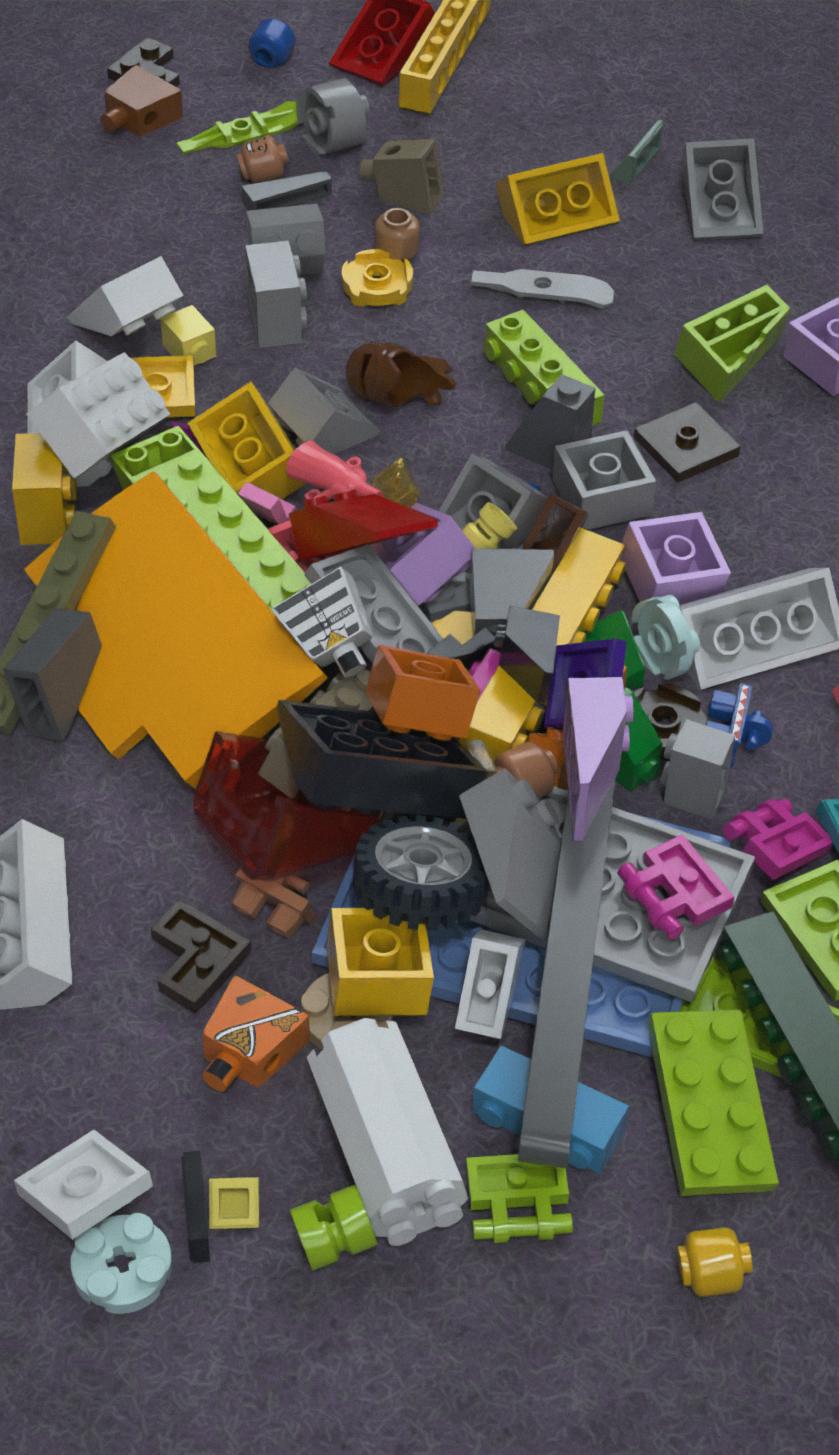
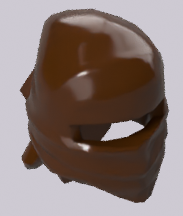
M367 342L352 352L346 364V380L352 393L377 405L398 407L420 395L425 397L428 404L440 405L441 394L438 388L453 390L456 386L455 380L447 375L453 369L445 359L415 355L412 351L395 343Z

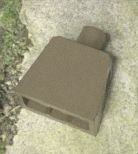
M434 139L388 141L382 146L374 159L365 158L361 163V178L376 181L381 201L431 214L444 196Z

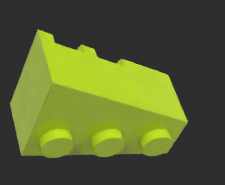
M765 285L684 324L674 355L720 403L780 338L790 307L768 285Z

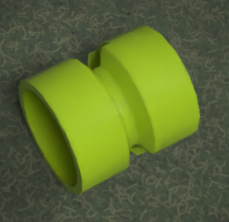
M356 1184L331 1193L328 1203L324 1205L317 1200H313L290 1209L312 1271L339 1261L340 1252L342 1251L355 1255L378 1246Z

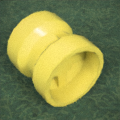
M487 502L479 511V518L475 522H469L462 531L476 549H498L499 542L502 539L510 538L517 530V526L504 511L493 503Z

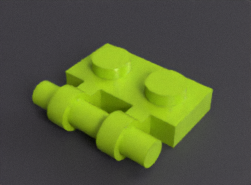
M518 1154L466 1158L470 1210L490 1209L491 1219L472 1220L474 1240L493 1239L494 1244L509 1243L510 1237L537 1236L538 1241L553 1240L554 1234L573 1232L571 1213L552 1214L551 1205L568 1204L569 1190L566 1168L518 1162ZM534 1206L535 1216L508 1218L507 1208Z

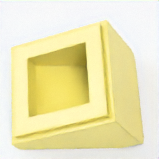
M259 1177L209 1179V1229L259 1228Z

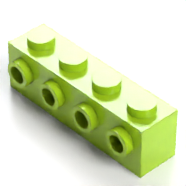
M524 310L486 323L485 340L483 341V350L486 357L490 361H494L503 370L509 382H514L529 404L536 405L547 390L563 374L596 388L592 426L602 422L604 394Z

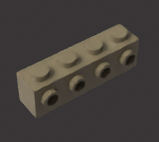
M364 668L356 675L347 678L339 672L329 684L326 693L320 690L309 704L376 712L365 693L371 671ZM280 727L273 733L265 746L269 754L258 774L291 799H294L301 790L295 784L282 728Z

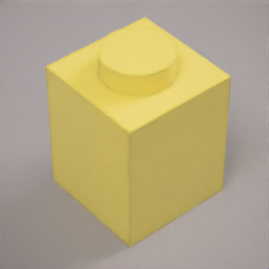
M193 305L160 318L162 345L172 356L193 355L194 365L204 363L216 357L215 329Z

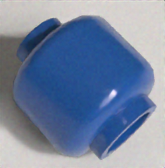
M266 19L257 26L249 39L248 48L254 61L260 66L267 68L282 66L293 51L296 39L291 28L283 21Z

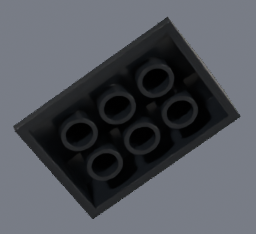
M278 700L276 709L295 784L312 806L323 810H334L336 806L351 807L353 810L364 814H375L376 810L391 811L395 815L408 816V818H415L417 814L430 815L433 818L444 819V822H455L456 818L467 819L459 795L486 780L488 770L453 736L451 740H439L420 730L410 729L409 733L395 732L388 729L374 711Z

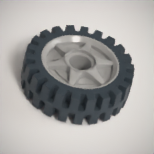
M416 815L413 822H410L408 816H398L396 824L390 818L383 820L380 827L374 824L368 828V833L361 835L359 843H357L353 865L354 894L357 900L362 899L361 905L366 910L374 908L373 915L382 920L389 915L390 924L399 926L402 921H407L408 929L418 930L419 923L425 924L427 930H437L438 923H442L448 929L455 927L456 920L462 924L469 921L470 916H476L480 912L481 906H484L489 881L470 830L461 833V825L452 822L446 827L444 826V819L434 817L433 822L430 823L426 822V816Z

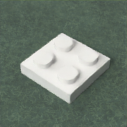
M92 1130L14 1180L18 1195L72 1240L153 1187L150 1172L95 1130Z

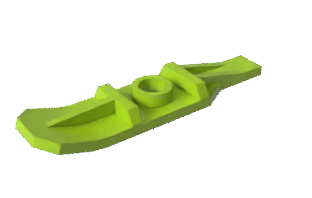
M286 101L276 108L260 114L254 111L251 112L249 117L238 118L228 123L215 122L212 128L190 139L177 142V147L184 155L209 147L229 148L267 135L271 136L289 131L299 125L296 115L297 101Z

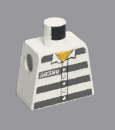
M337 568L272 607L275 615L307 655L321 667H325L335 661L343 676L347 678L356 675L367 666L358 647L371 640L373 633L352 575L344 568Z

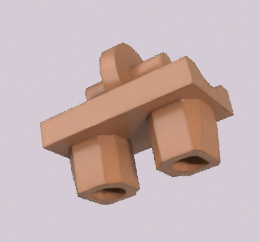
M293 859L288 860L282 867L271 863L266 870V874L274 878L275 881L244 864L236 873V877L241 882V885L231 903L234 908L255 920L266 901L271 903L276 908L266 924L271 930L289 940L303 922L311 926L318 917V914L310 909V901L293 892V890H296L301 894H305L310 886L309 882L301 878L303 870L301 863Z

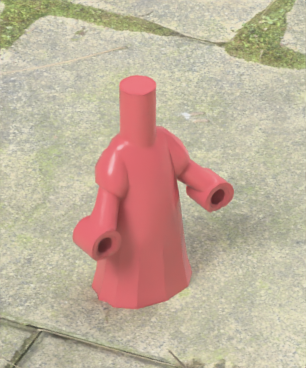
M308 440L302 443L291 454L287 462L286 474H288V478L324 490L321 492L317 489L310 490L305 494V500L326 496L327 501L334 500L333 495L351 490H357L358 497L370 494L384 496L381 490L366 483V472L362 469L359 457H351L345 463L338 456L321 448L315 441Z

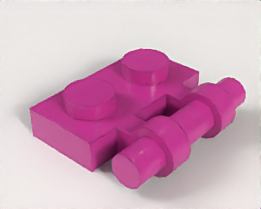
M787 798L780 800L770 799L760 803L756 811L746 810L736 814L731 822L723 827L724 836L728 840L732 841L737 838L749 839L743 851L746 854L755 856L754 862L772 880L828 854L834 845L828 833L806 812L794 817L791 814L792 804Z
M683 834L645 851L643 863L646 865V869L639 872L631 862L622 865L617 872L625 883V892L633 901H639L648 912V921L656 930L661 929L669 939H675L683 932L684 927L676 919V917L685 914L692 924L697 926L733 908L734 896ZM662 885L671 897L661 900L653 888Z

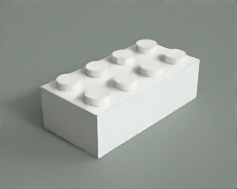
M123 352L59 387L26 413V415L75 479L109 458L111 454L120 451L137 438L143 436L168 417L170 413L165 407L162 396L153 390L142 376L140 366Z

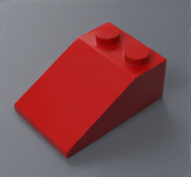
M367 0L329 61V65L384 86L402 70L435 15L431 4L424 0Z
M357 490L333 495L334 502L328 503L326 496L303 501L304 509L289 513L300 561L347 551L366 544L371 545L438 527L436 518L376 494L358 497Z

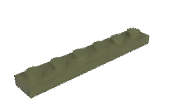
M80 511L75 512L0 656V733L10 735L20 717L3 668L55 609H75L116 529L111 518Z

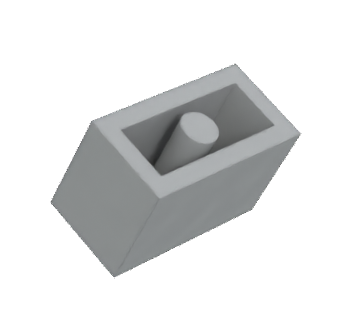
M686 719L679 734L672 733L665 748L664 758L670 761H667L660 780V785L666 787L663 804L713 820L726 791L736 735Z

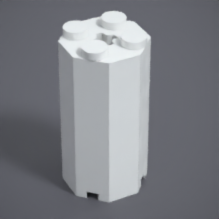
M363 1018L328 1032L321 1040L324 1049L318 1056H316L313 1049L307 1056V1060L375 1236L387 1237L390 1245L400 1246L412 1241L417 1234L436 1226L448 1227L457 1223L463 1217L461 1206L468 1200L461 1175L397 1023L386 1021L388 1028L378 1027L375 1019Z

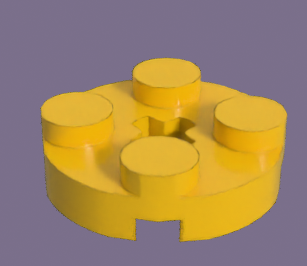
M381 249L361 251L355 254L354 261L349 264L346 261L342 267V288L350 296L351 303L356 306L400 305L407 300V294L413 286V268L410 262L405 258L404 263L399 259H390L389 253Z

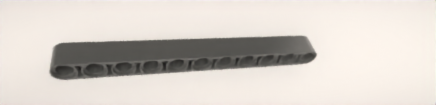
M615 779L583 841H574L568 793L518 1162L566 1169L568 1167Z

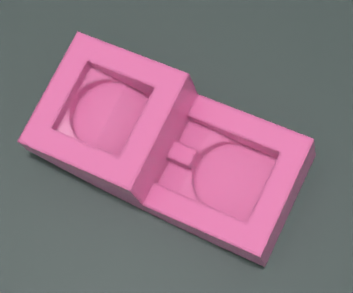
M248 482L245 483L238 493L239 497L255 515L275 525L289 521V513L297 511L296 506Z

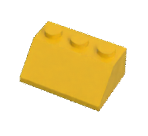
M603 153L508 175L495 182L503 216L523 245L620 221Z
M252 381L188 422L209 462L237 494L245 483L248 482L283 500L306 484L288 478V474H286L287 462L295 448Z

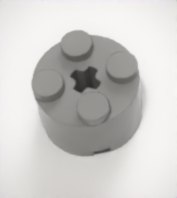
M337 79L313 85L298 94L296 102L298 124L304 123L307 134H303L302 137L306 145L315 154H329L366 142V115L370 111L369 102L364 95H359L348 79Z

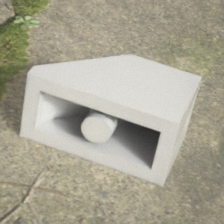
M480 930L472 938L455 1029L498 1039L502 1038L517 985L526 939L486 930Z

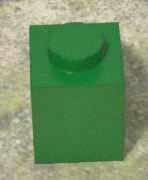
M626 687L624 694L632 695L633 722L625 723L629 727V751L621 752L620 768L615 782L629 792H633L643 782L648 784L658 775L662 766L660 762L662 741L634 692Z

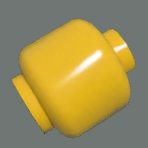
M728 1227L692 1231L686 1236L684 1245L677 1246L683 1287L691 1286L692 1291L699 1297L739 1292L744 1283V1274L753 1272L749 1243H739L736 1233Z

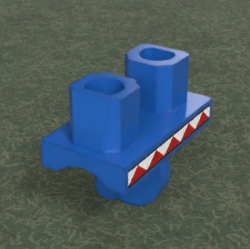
M740 683L736 695L714 690L707 717L729 722V724L725 725L707 720L706 726L736 735L730 764L731 768L734 764L736 750L740 746L741 741L745 743L747 749L756 750L758 746L769 743L773 736V726L770 721L764 718L762 712L754 711L751 715L746 716L752 686Z

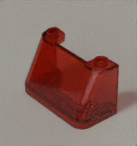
M215 731L193 798L194 814L251 880L270 882L354 855L361 835L368 833V828L374 824L378 826L380 819L375 814H364L353 809L350 812L335 809H319L312 806L302 792L294 799L290 798L261 777L258 773L269 754V751L265 749L269 739Z

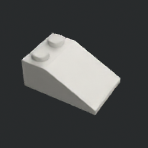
M162 256L102 285L67 318L73 325L113 336L124 330L127 336L146 325L143 321L144 319L154 315L155 319L159 320L175 311L176 309L173 304L183 294Z

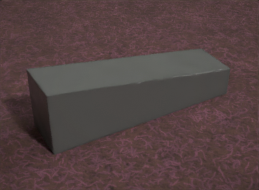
M326 171L244 185L241 186L242 203L248 211L297 206L332 195V178Z

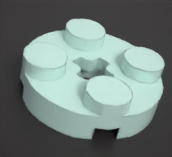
M666 595L663 597L655 596L639 602L632 613V624L638 622L639 635L634 636L644 664L654 675L662 673L665 675L663 679L667 680L685 674L692 665L693 653L698 652L700 649V640L697 633L689 628L684 615L680 611L678 600L673 595Z
M142 1213L116 1215L101 1220L75 1238V1248L71 1255V1272L75 1288L89 1304L91 1301L97 1306L104 1307L107 1312L124 1314L147 1307L160 1295V1290L166 1284L167 1278L169 1281L172 1273L171 1249L166 1236L159 1228L153 1225L150 1217ZM118 1255L134 1258L133 1261L129 1262V1270L120 1273L117 1267L108 1268V1264L113 1262L114 1257Z

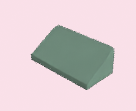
M657 120L636 142L611 172L610 177L629 184L637 179L661 149L663 121Z

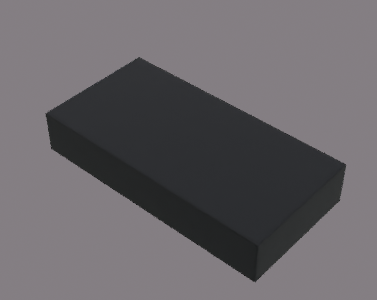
M183 1152L181 1162L190 1261H193V1263L210 1262L201 1152Z

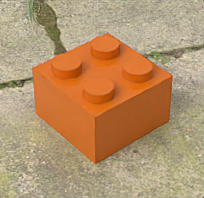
M378 645L365 693L381 722L388 729L399 733H409L410 729L420 730L439 740H451L452 736L467 739L480 688L459 659Z

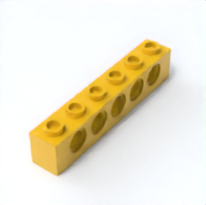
M492 0L442 1L400 71L399 107L425 113L432 112L490 11Z

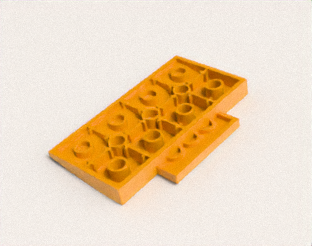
M152 471L91 513L111 518L116 529L74 611L91 613L102 645L78 710L108 751L117 759L122 758L149 733L184 781L202 793L280 722L276 709L278 700L301 703L328 677L307 655L283 623L155 471ZM62 537L24 569L36 586L41 580Z

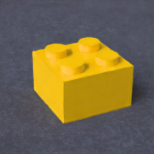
M40 433L16 434L12 492L20 544H53L64 535L76 512L75 504H70V501L77 500L76 478L74 479L69 476L67 468Z
M331 908L326 950L334 1016L427 1015L434 975L426 925L419 923L418 930L408 929L407 921H402L399 926L389 923V915L382 920L374 916V908L370 910L365 908Z

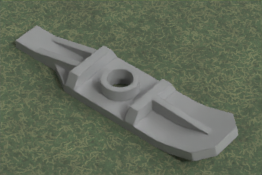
M525 269L506 273L473 270L471 286L491 288L515 295L517 299L522 300L523 297L558 300L562 304H565V301L586 303L600 309L607 308L613 303L614 290L607 282L585 275Z

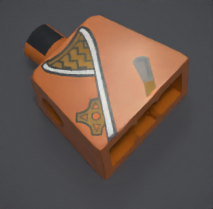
M235 975L203 1031L204 1057L211 1062L202 1073L204 1081L219 1092H224L236 1076L255 1087L262 1086L310 1041L309 1015Z

